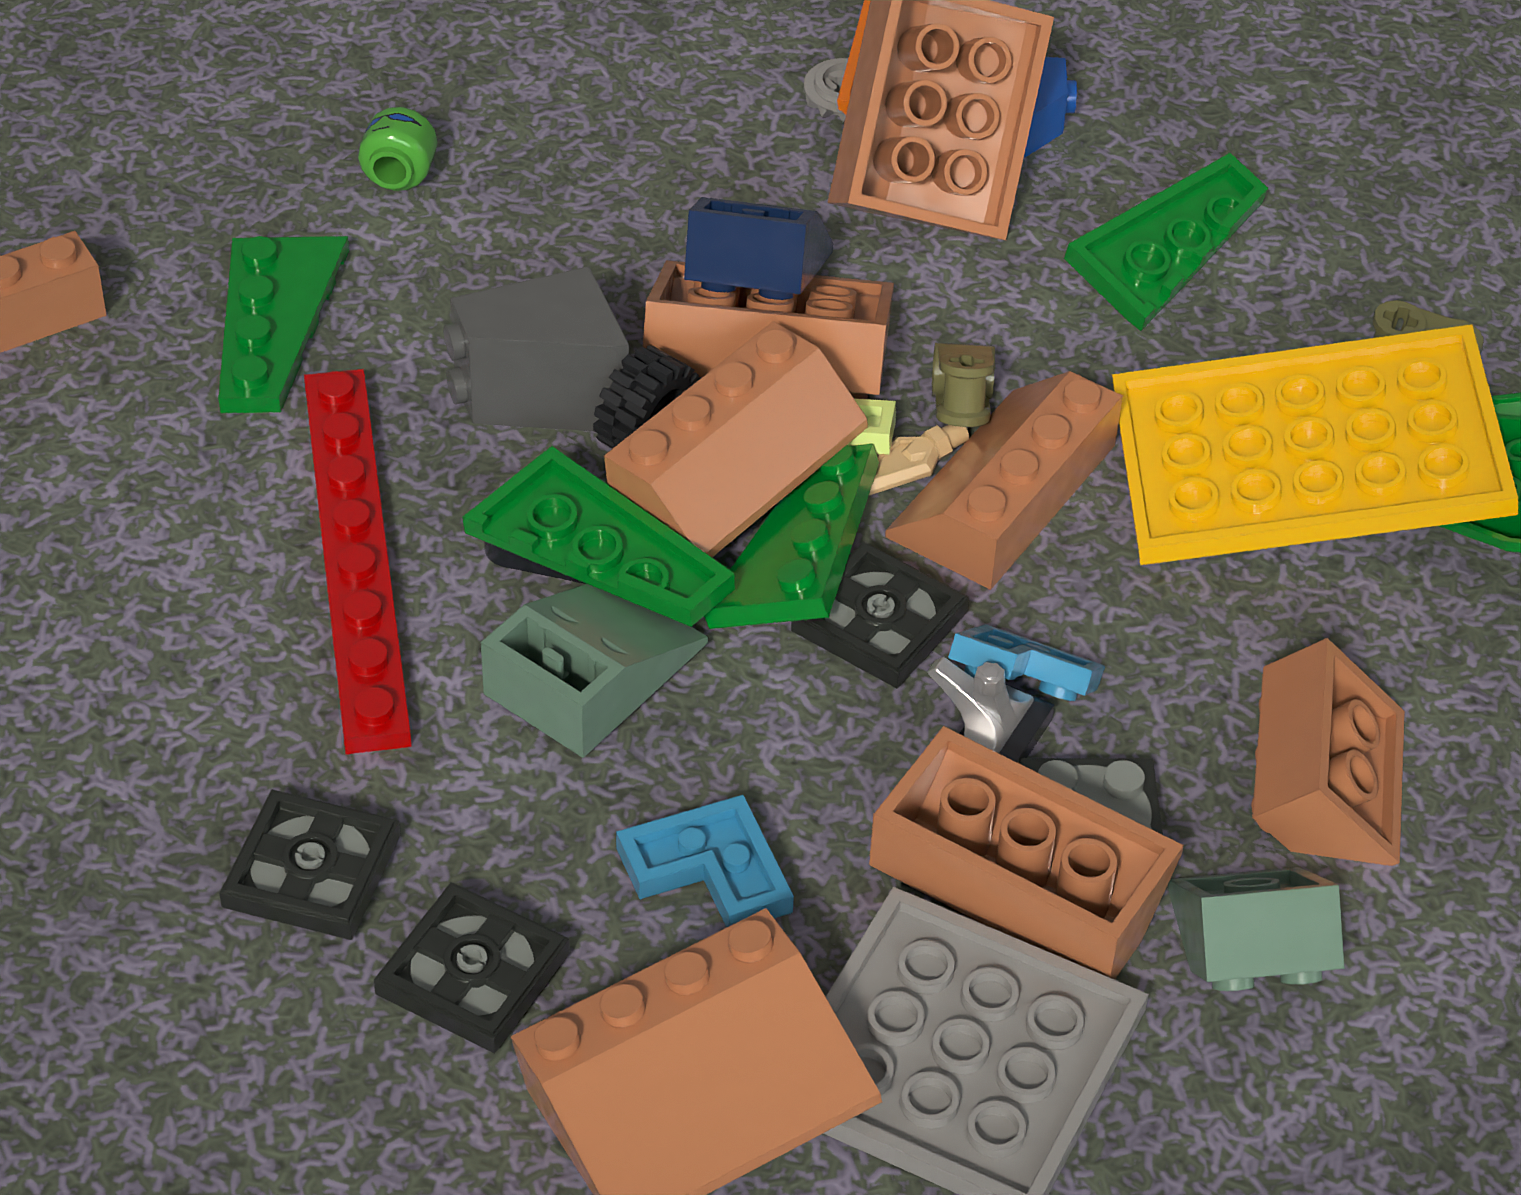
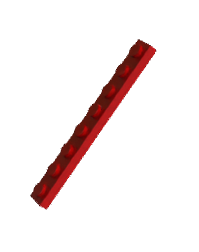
M364 369L305 374L304 381L345 754L412 747Z

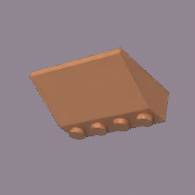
M871 0L828 203L891 218L1006 240L1054 17L991 0Z
M666 260L646 300L644 348H647L648 345L654 346L695 369L694 372L699 377H704L774 321L819 347L854 399H867L868 394H880L894 283L815 275L801 294H794V297L791 299L774 300L760 296L759 289L736 286V290L732 292L705 290L701 288V282L684 280L685 262Z
M767 908L511 1036L529 1094L593 1195H707L882 1103L881 1094L804 958Z

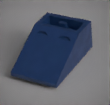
M701 197L689 209L684 280L701 282V288L712 292H732L738 286L759 289V295L768 299H791L794 297V294H801L833 253L834 244L817 211Z

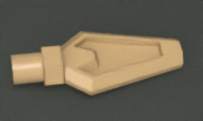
M936 425L925 431L920 437H895L892 440L889 455L877 454L879 466L869 496L931 476L938 461L949 456L954 448L969 440L967 428L952 425L940 428Z

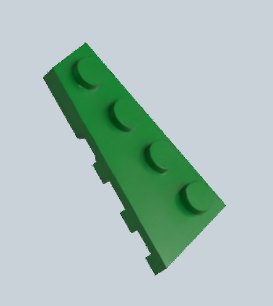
M1228 153L1070 242L1064 259L1128 322L1142 331L1263 203L1268 187L1235 156Z
M257 236L232 238L218 395L220 413L282 411L302 364V353L308 339L313 338L319 324V313L325 299H329L336 284L335 276L340 264L344 265L348 256V236Z
M873 443L854 446L846 445L777 503L730 569L734 572L735 590L704 616L709 629L829 618L879 466V460Z
M553 446L549 447L462 517L465 534L690 627L735 590L734 572Z

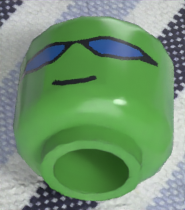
M390 107L378 112L368 123L360 143L358 159L362 171L369 180L385 189L403 191L418 186L428 175L436 153L438 140L435 129L426 117L415 110L404 107Z

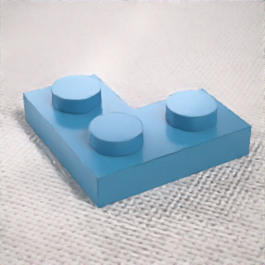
M987 624L956 633L948 656L951 660L966 664L964 672L973 678L978 666L983 665L985 662L998 663L1005 670V679L1015 680L1016 677L1023 674L1041 680L1038 688L1040 691L1068 701H1075L1077 694L1086 696L1096 691L1105 665Z
M744 795L616 832V849L639 899L704 881L726 928L767 908L773 918L793 913L794 896Z

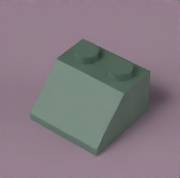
M1300 867L1170 879L1168 891L1190 971L1206 982H1212V989L1219 991L1250 989L1254 987V977L1280 975L1281 983L1309 984L1322 981V971L1345 969L1338 884Z

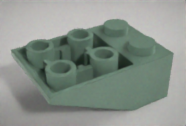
M585 584L524 604L481 641L483 693L584 758L708 643V637L693 627Z

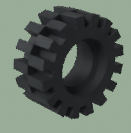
M648 345L647 348L639 347L635 349L634 357L628 354L622 360L623 369L621 371L614 369L609 376L613 381L609 389L602 388L599 397L604 399V402L601 405L595 406L593 415L599 418L593 423V430L598 433L596 438L613 449L700 380L699 375L694 372L695 369L654 346Z

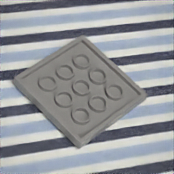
M893 887L826 996L881 1094L882 1103L823 1134L959 1195H1049L1146 1011L1149 994Z

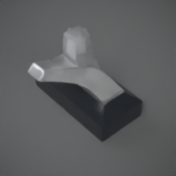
M942 657L936 659L927 672L960 711L965 726L959 734L1019 764L1021 758L1029 756L1052 721L1054 704L1005 684V670L998 663L985 662L983 665L978 666L973 678L947 658Z

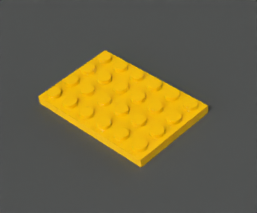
M1472 324L1112 374L1114 392L1123 395L1119 429L1140 565L1518 515V495Z

